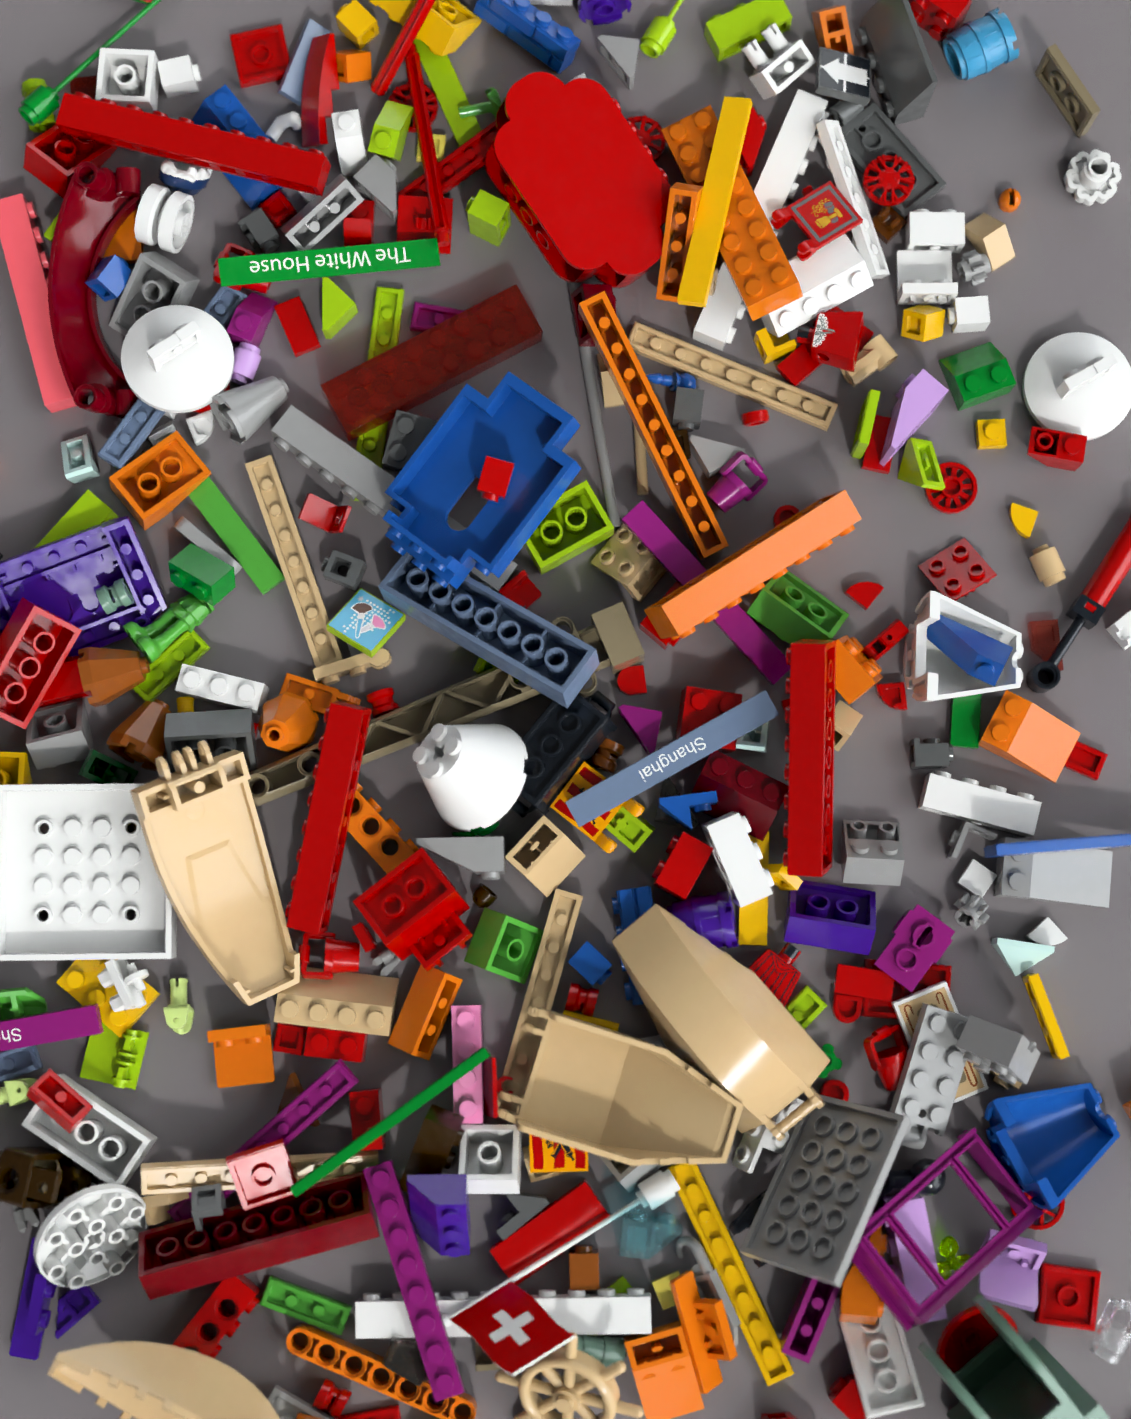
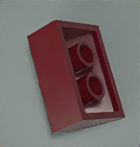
M716 750L709 755L691 794L716 791L718 803L711 805L712 810L702 813L713 818L720 817L729 812H737L742 816L745 815L751 827V832L748 834L763 841L783 803L785 792H788L789 786Z

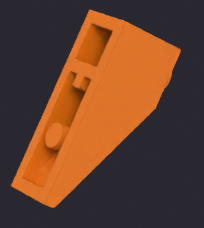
M835 5L811 12L818 46L854 55L845 5Z

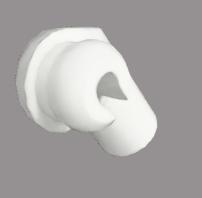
M291 111L276 117L265 133L267 137L276 143L286 128L291 127L294 131L300 130L301 117L299 113Z

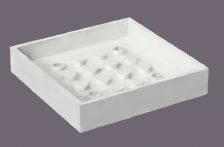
M146 783L0 785V961L172 959L177 957V914L156 873L130 790ZM131 822H134L137 826L134 833H129L127 830V826ZM44 823L49 825V831L46 834L40 831V827ZM129 909H133L136 912L134 920L127 918V911ZM42 910L48 912V919L46 921H42L39 917Z

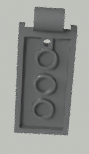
M840 100L829 109L833 120L839 121L840 126H842L841 130L852 162L862 174H864L866 167L872 160L882 155H897V157H902V160L907 161L911 165L915 177L912 192L905 201L891 206L904 220L908 217L909 212L919 209L945 188L947 183L875 102L870 103L864 109V105ZM885 162L887 167L893 166V162ZM878 163L877 166L882 171L883 169L881 165ZM897 165L894 170L898 172L901 166ZM870 170L868 176L876 177L878 174ZM905 171L900 173V176L906 178L908 174ZM899 182V184L909 187L908 184ZM879 188L876 189L880 193V195L883 194V191H881ZM895 190L898 198L904 195L901 190ZM891 192L887 193L886 200H891Z

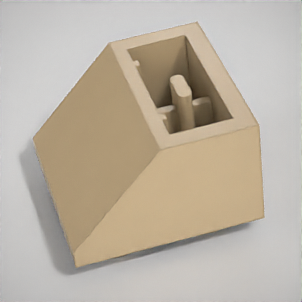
M543 815L505 856V859L548 898L586 855Z

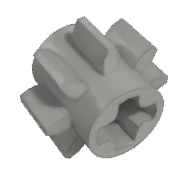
M975 249L963 253V257L960 258L961 262L957 263L960 279L963 282L971 281L972 286L985 282L987 273L991 272V265L985 253L977 254Z
M965 893L952 906L957 910L953 918L963 928L972 927L974 930H977L990 917L985 913L989 905L979 895L970 896L968 893Z

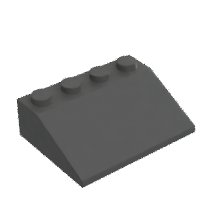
M878 0L861 18L856 34L859 44L864 45L866 51L865 58L871 59V69L875 75L874 85L877 93H881L883 97L884 113L896 126L924 117L938 79L909 1Z

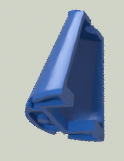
M1091 1083L997 1098L986 1107L984 1118L990 1122V1127L986 1129V1134L994 1156L1023 1193L1026 1192L1032 1197L1030 1199L1031 1203L1041 1209L1051 1210L1057 1207L1120 1137L1113 1117L1102 1112L1100 1108L1102 1103L1101 1095L1093 1088Z

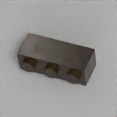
M435 1104L431 1105L400 1180V1186L403 1191L408 1193L407 1175L442 1174L444 1168L450 1169L456 1153L451 1152L453 1145L459 1147L465 1130L460 1128L464 1120L463 1116Z

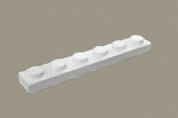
M824 119L817 123L816 127L819 143L823 146L827 157V167L832 172L836 183L835 187L863 219L860 225L851 229L853 244L864 259L871 279H882L890 275L839 121Z

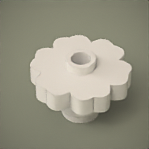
M1094 149L1090 155L1081 151L1071 159L1068 164L1069 170L1063 179L1066 191L1075 193L1074 199L1076 202L1090 206L1096 200L1098 203L1104 204L1114 196L1117 191L1116 185L1122 176L1119 172V164L1110 162V154Z

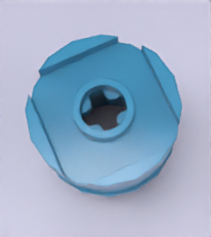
M997 7L987 12L983 17L966 22L963 26L949 33L946 39L943 40L945 58L957 79L969 80L979 75H984L1002 63L1007 64L1019 57V48L1014 50L1012 43L1017 40L1016 34L1007 15L1004 12L998 14L1000 8Z

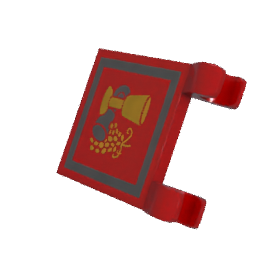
M829 181L789 206L775 210L771 215L773 219L770 223L775 229H780L791 218L795 221L809 239L801 242L797 247L799 250L796 253L797 257L801 261H805L818 249L860 225L863 219L835 185Z

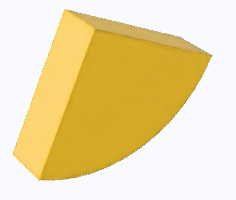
M1012 502L1009 507V518L1017 530L1016 532L1020 536L1029 539L1038 511Z

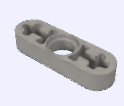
M181 516L173 525L192 544L234 567L235 576L243 568L185 517Z

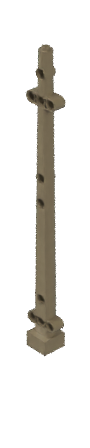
M623 601L591 614L592 625L580 631L576 630L574 623L568 617L561 616L552 621V624L557 627L560 625L568 626L571 630V635L597 650L600 664L590 677L592 680L591 687L585 690L581 689L578 693L582 697H589L596 691V671L610 666L614 675L627 667L636 666L644 662V650ZM493 667L370 720L361 765L423 741L431 732L432 727L438 723L443 725H464L541 693L526 684L517 685L513 681V676L497 667ZM319 742L249 772L251 779L248 780L255 807L315 784L313 772H307L305 764L311 758H316L319 762L321 751L318 750ZM258 780H264L265 790L261 794L256 795L253 792L254 783ZM134 822L129 823L127 826L129 833H134L137 829Z

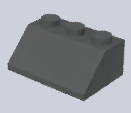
M252 708L166 713L164 741L171 773L175 772L171 752L178 750L182 755V748L189 746L195 755L196 762L199 763L201 759L197 743L202 740L208 743L212 757L235 749L244 753L249 772L257 769L255 725Z

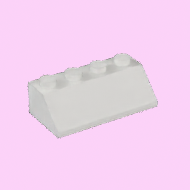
M843 234L818 249L805 261H801L797 255L789 259L788 261L799 281L803 297L761 318L767 331L779 338L817 317L819 313L826 312L872 287L874 284L866 263L847 235Z

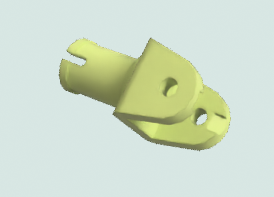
M176 978L169 980L170 1004L167 1007H163L167 1025L177 1034L183 1035L192 1028L194 1009L190 1004H187L188 979L178 978V981H176Z
M18 1078L4 1081L5 1086L0 1087V1105L9 1103V1107L31 1100L27 1097L29 1087L38 1079Z

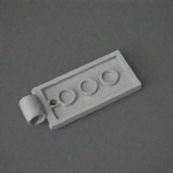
M925 1003L922 1004L890 1112L904 1115L911 1121L902 1140V1146L917 1150L923 1149L927 1141V1130L934 1131L936 1135L943 1137L966 1060L963 1059L964 1054L956 1045L969 1019L968 1016Z

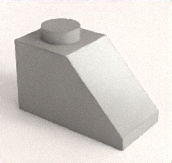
M375 154L353 176L355 185L368 199L375 201V205L390 219L396 222L398 220L397 169L387 158L382 160Z

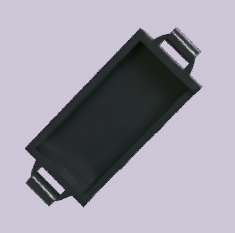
M596 691L587 698H583L578 694L568 708L554 700L550 703L522 737L528 759H524L523 773L526 774V779L520 795L532 805L528 808L517 799L511 807L513 811L522 818L536 809H539L545 815L549 812L550 805L584 761L587 762L611 731H615L618 728L610 719L612 710L616 705L600 691ZM593 700L605 711H607V714L605 715L604 713H602L590 702Z

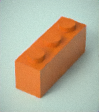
M420 964L388 1044L411 1055L430 1060L462 979L434 967L427 972Z

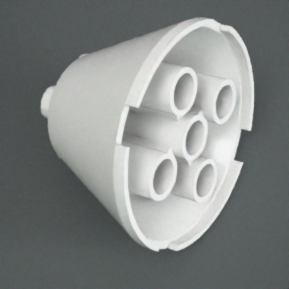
M438 723L432 727L431 732L413 753V760L416 762L420 776L440 817L446 824L459 831L471 832V829L478 827L487 828L501 819L517 800L526 779V774L523 773L524 759H528L526 746L522 738L514 730L501 724L443 725Z

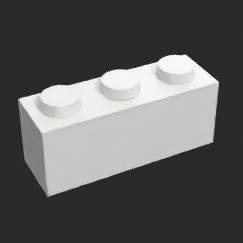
M182 663L175 691L182 696L194 697V699L235 709L252 708L253 713L261 715L262 707L267 700L270 688L264 683Z

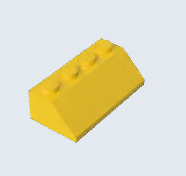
M369 0L370 3L379 6L387 12L391 20L401 25H404L417 1ZM436 0L416 39L424 42L432 53L442 57L455 52L480 25L482 20L458 0Z

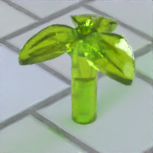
M952 1236L944 1237L939 1245V1253L947 1258L946 1261L937 1262L938 1272L944 1280L952 1275V1269L956 1271L971 1257L968 1254L956 1257L959 1245Z

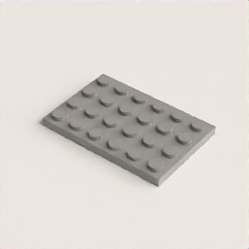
M819 1094L825 1105L820 1109L816 1107L797 1123L740 1252L745 1256L840 1287L911 1121L904 1115Z

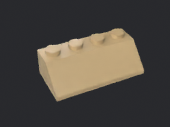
M300 966V983L277 994L274 1022L391 1036L399 978L345 972L333 973V979L330 980L306 979L301 976ZM307 967V971L323 972L324 970L321 968Z

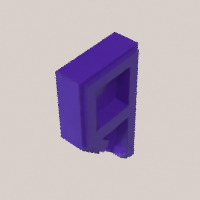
M90 1286L70 1289L58 1300L57 1329L55 1330V1337L57 1339L63 1336L101 1302V1299Z

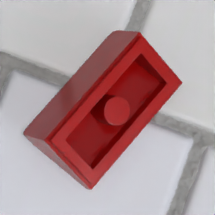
M50 1068L29 1087L27 1097L68 1133H71L93 1108L87 1100Z

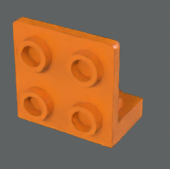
M270 1024L207 1031L208 1043L213 1042L218 1088L275 1081Z

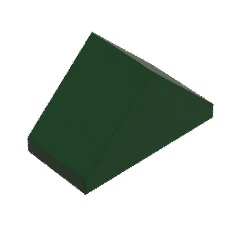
M91 748L78 774L98 784H131L139 771Z

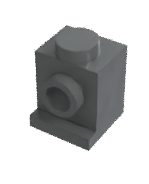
M261 207L238 221L242 233L246 236L254 249L259 247L263 254L274 253L278 246L282 244L277 231Z
M333 550L330 556L327 555L325 557L321 571L324 572L323 577L325 580L357 592L367 566L360 559ZM341 568H347L348 573L345 576L338 574Z
M913 738L909 741L911 769H945L950 766L949 761H953V745L940 743L939 738L923 739L922 744H920V738Z

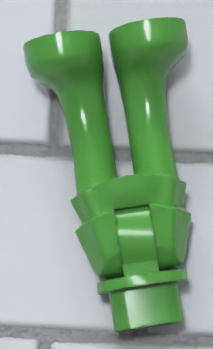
M188 594L179 598L177 602L171 603L170 608L152 624L141 627L137 623L130 621L123 625V628L138 650L147 657L149 662L153 663L180 634L186 630L192 633L195 626H199L208 614H211L215 609L204 600H199L193 594Z

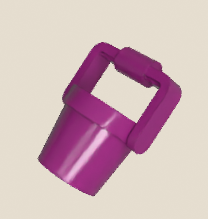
M739 451L720 469L722 475L706 494L724 513H727L743 499L750 501L768 483V478L763 473V467L754 457H749L743 451ZM742 459L749 470L760 478L750 489L732 471Z

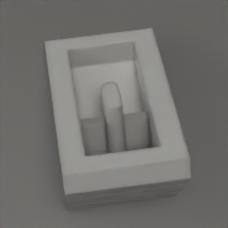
M600 35L597 37V51L625 86L631 90L634 88L640 39Z
M691 434L689 442L690 451L708 480L720 474V469L737 452H745L744 448Z

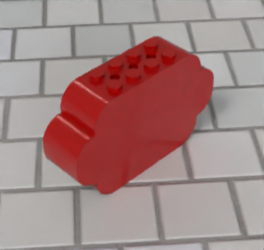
M547 72L530 73L514 83L496 115L497 134L485 156V168L488 176L504 200L510 203L511 210L558 277L568 282L580 283L595 276L602 284H612V288H623L642 277L662 255L664 235L661 227L666 222L671 188L668 183L667 174L662 168H658L652 159L653 156L649 147L641 143L637 137L636 128L621 113L618 101L614 97L611 98L600 83L588 78H578L564 85L559 78Z

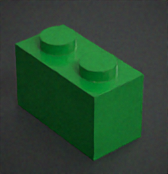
M192 543L168 561L171 582L175 586L192 593L197 599L204 600L212 606L236 587L234 567Z

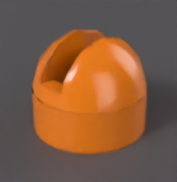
M1012 188L1002 191L998 198L999 208L1008 213L1015 211L1021 202L1020 193ZM1010 195H1012V196H1013V204H1010V205H1009Z

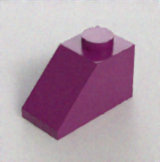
M251 292L237 306L226 330L231 342L237 345L240 342H246L259 348L274 314V306L278 302Z

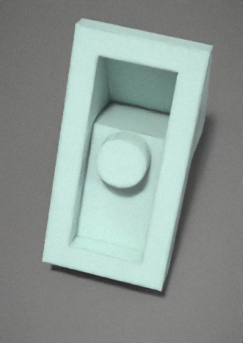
M87 434L61 442L64 475L67 480L72 483H79L100 476V472L93 459L91 441Z

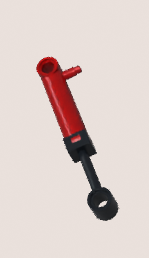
M1131 514L1087 585L1065 614L1073 622L1048 661L1037 664L1028 672L1026 682L1032 691L1045 693L1059 683L1061 674L1057 667L1082 627L1090 630L1098 623L1106 610L1105 607L1131 569ZM1039 671H1043L1048 675V684H1043L1039 681Z

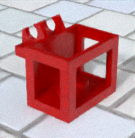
M422 847L353 900V903L388 949L402 961L413 953L427 972L436 965L439 967L444 965L441 958L457 945L463 950L467 946L465 942L473 936L459 918V916L470 909L469 905Z

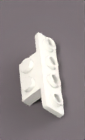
M796 1098L772 1119L778 1124L805 1101ZM765 1125L745 1132L739 1147L736 1149L732 1165L751 1174L762 1148L783 1155L796 1125L784 1133L786 1137L781 1141H778Z

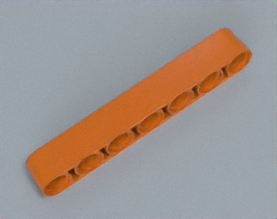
M298 1324L287 1336L286 1345L288 1350L307 1361L440 1419H475L477 1403L474 1397L465 1392L444 1399L443 1403L435 1405L428 1398V1395L432 1393L428 1376L309 1324ZM298 1332L304 1333L308 1337V1345L299 1346L296 1344L294 1335ZM324 1344L333 1346L335 1356L332 1358L325 1357L321 1352V1346ZM351 1356L359 1357L363 1364L362 1368L352 1369L348 1365V1358ZM377 1368H385L389 1372L390 1378L387 1381H379L375 1377L374 1372ZM404 1380H412L415 1382L417 1390L413 1393H407L403 1390L401 1383ZM462 1403L467 1404L471 1408V1414L465 1417L457 1414L455 1407Z

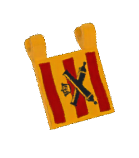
M584 761L550 807L593 840L605 852L611 853L617 847V843L602 833L622 806L635 817L641 816L645 808L631 798L585 825L578 827L565 801L606 779V777Z
M529 1134L530 1173L588 1171V1152Z

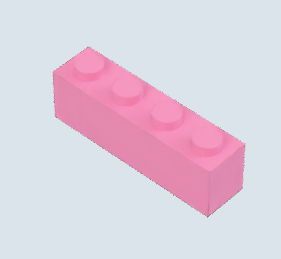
M482 1005L451 1006L453 1068L483 1047ZM483 1062L453 1083V1113L464 1117L462 1124L484 1123Z

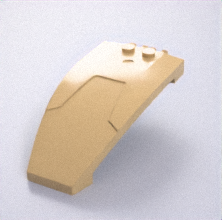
M202 740L197 743L201 762H196L195 755L189 746L182 748V755L180 751L176 750L171 752L175 772L170 774L164 757H158L155 763L159 778L132 789L130 792L150 857L174 911L191 939L221 979L245 1005L251 1006L300 983V953L293 950L288 927H286L287 923L270 857L248 780L251 778L244 753L234 749L212 757L208 743Z

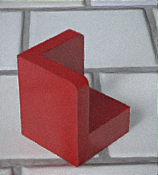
M522 570L499 590V594L525 609H528L542 596L540 590L528 578V573L525 570Z

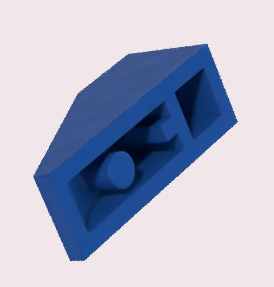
M940 615V619L927 628V639L968 675L995 687L1013 647L943 615Z

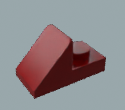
M362 201L343 219L344 247L373 244L375 201Z

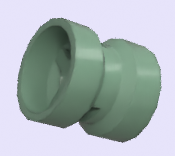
M124 578L114 581L113 585L109 587L104 585L96 589L98 600L107 615L115 612L119 606L126 607L134 604V598Z

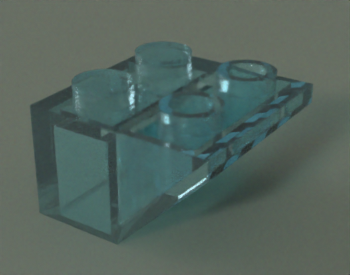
M629 1210V1213L623 1214L621 1219L618 1245L619 1256L641 1259L652 1258L682 1233L683 1226L680 1220H677L675 1214L658 1212V1217L647 1216L645 1210Z

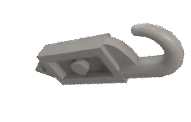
M690 1236L680 1237L675 1245L678 1258H683L682 1247L684 1245L692 1250L697 1264L690 1271L694 1273L700 1298L722 1299L734 1345L737 1346L738 1325L741 1322L716 1268H712L706 1252L699 1241Z

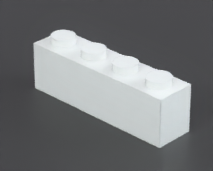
M935 770L934 774L930 773L925 776L918 809L1024 837L1034 836L1042 802L1035 801L1033 795L1017 792V796L1006 793V788L996 785H990L989 788L978 786L979 781L970 778H962V781L951 779L950 773Z

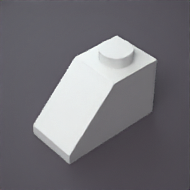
M358 109L331 113L341 172L344 177L354 176L368 162L362 122Z

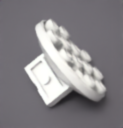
M169 305L146 313L132 325L123 341L121 365L127 384L133 393L144 403L165 412L186 413L199 410L213 402L212 397L224 392L233 374L234 352L228 333L213 316L195 307Z
M1083 332L1062 334L1045 342L1029 360L1023 376L1024 401L1031 416L1042 428L1087 436V441L1093 440L1111 432L1131 408V367L1123 353L1112 343L1100 336Z
M91 1182L90 1187L76 1192L62 1201L46 1217L35 1238L34 1259L42 1275L55 1285L78 1289L122 1273L125 1265L139 1252V1232L149 1229L145 1217L146 1204L140 1195L124 1185L112 1183L96 1185ZM128 1250L132 1255L123 1262L121 1256Z

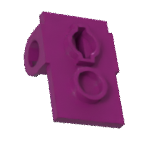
M917 904L913 910H907L898 920L891 931L894 937L880 954L874 965L912 992L930 966L938 962L953 941L951 937L955 931Z

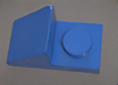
M710 791L659 798L657 803L660 809L691 831L690 808H694L695 812L712 810L711 805H716L718 799L717 792Z

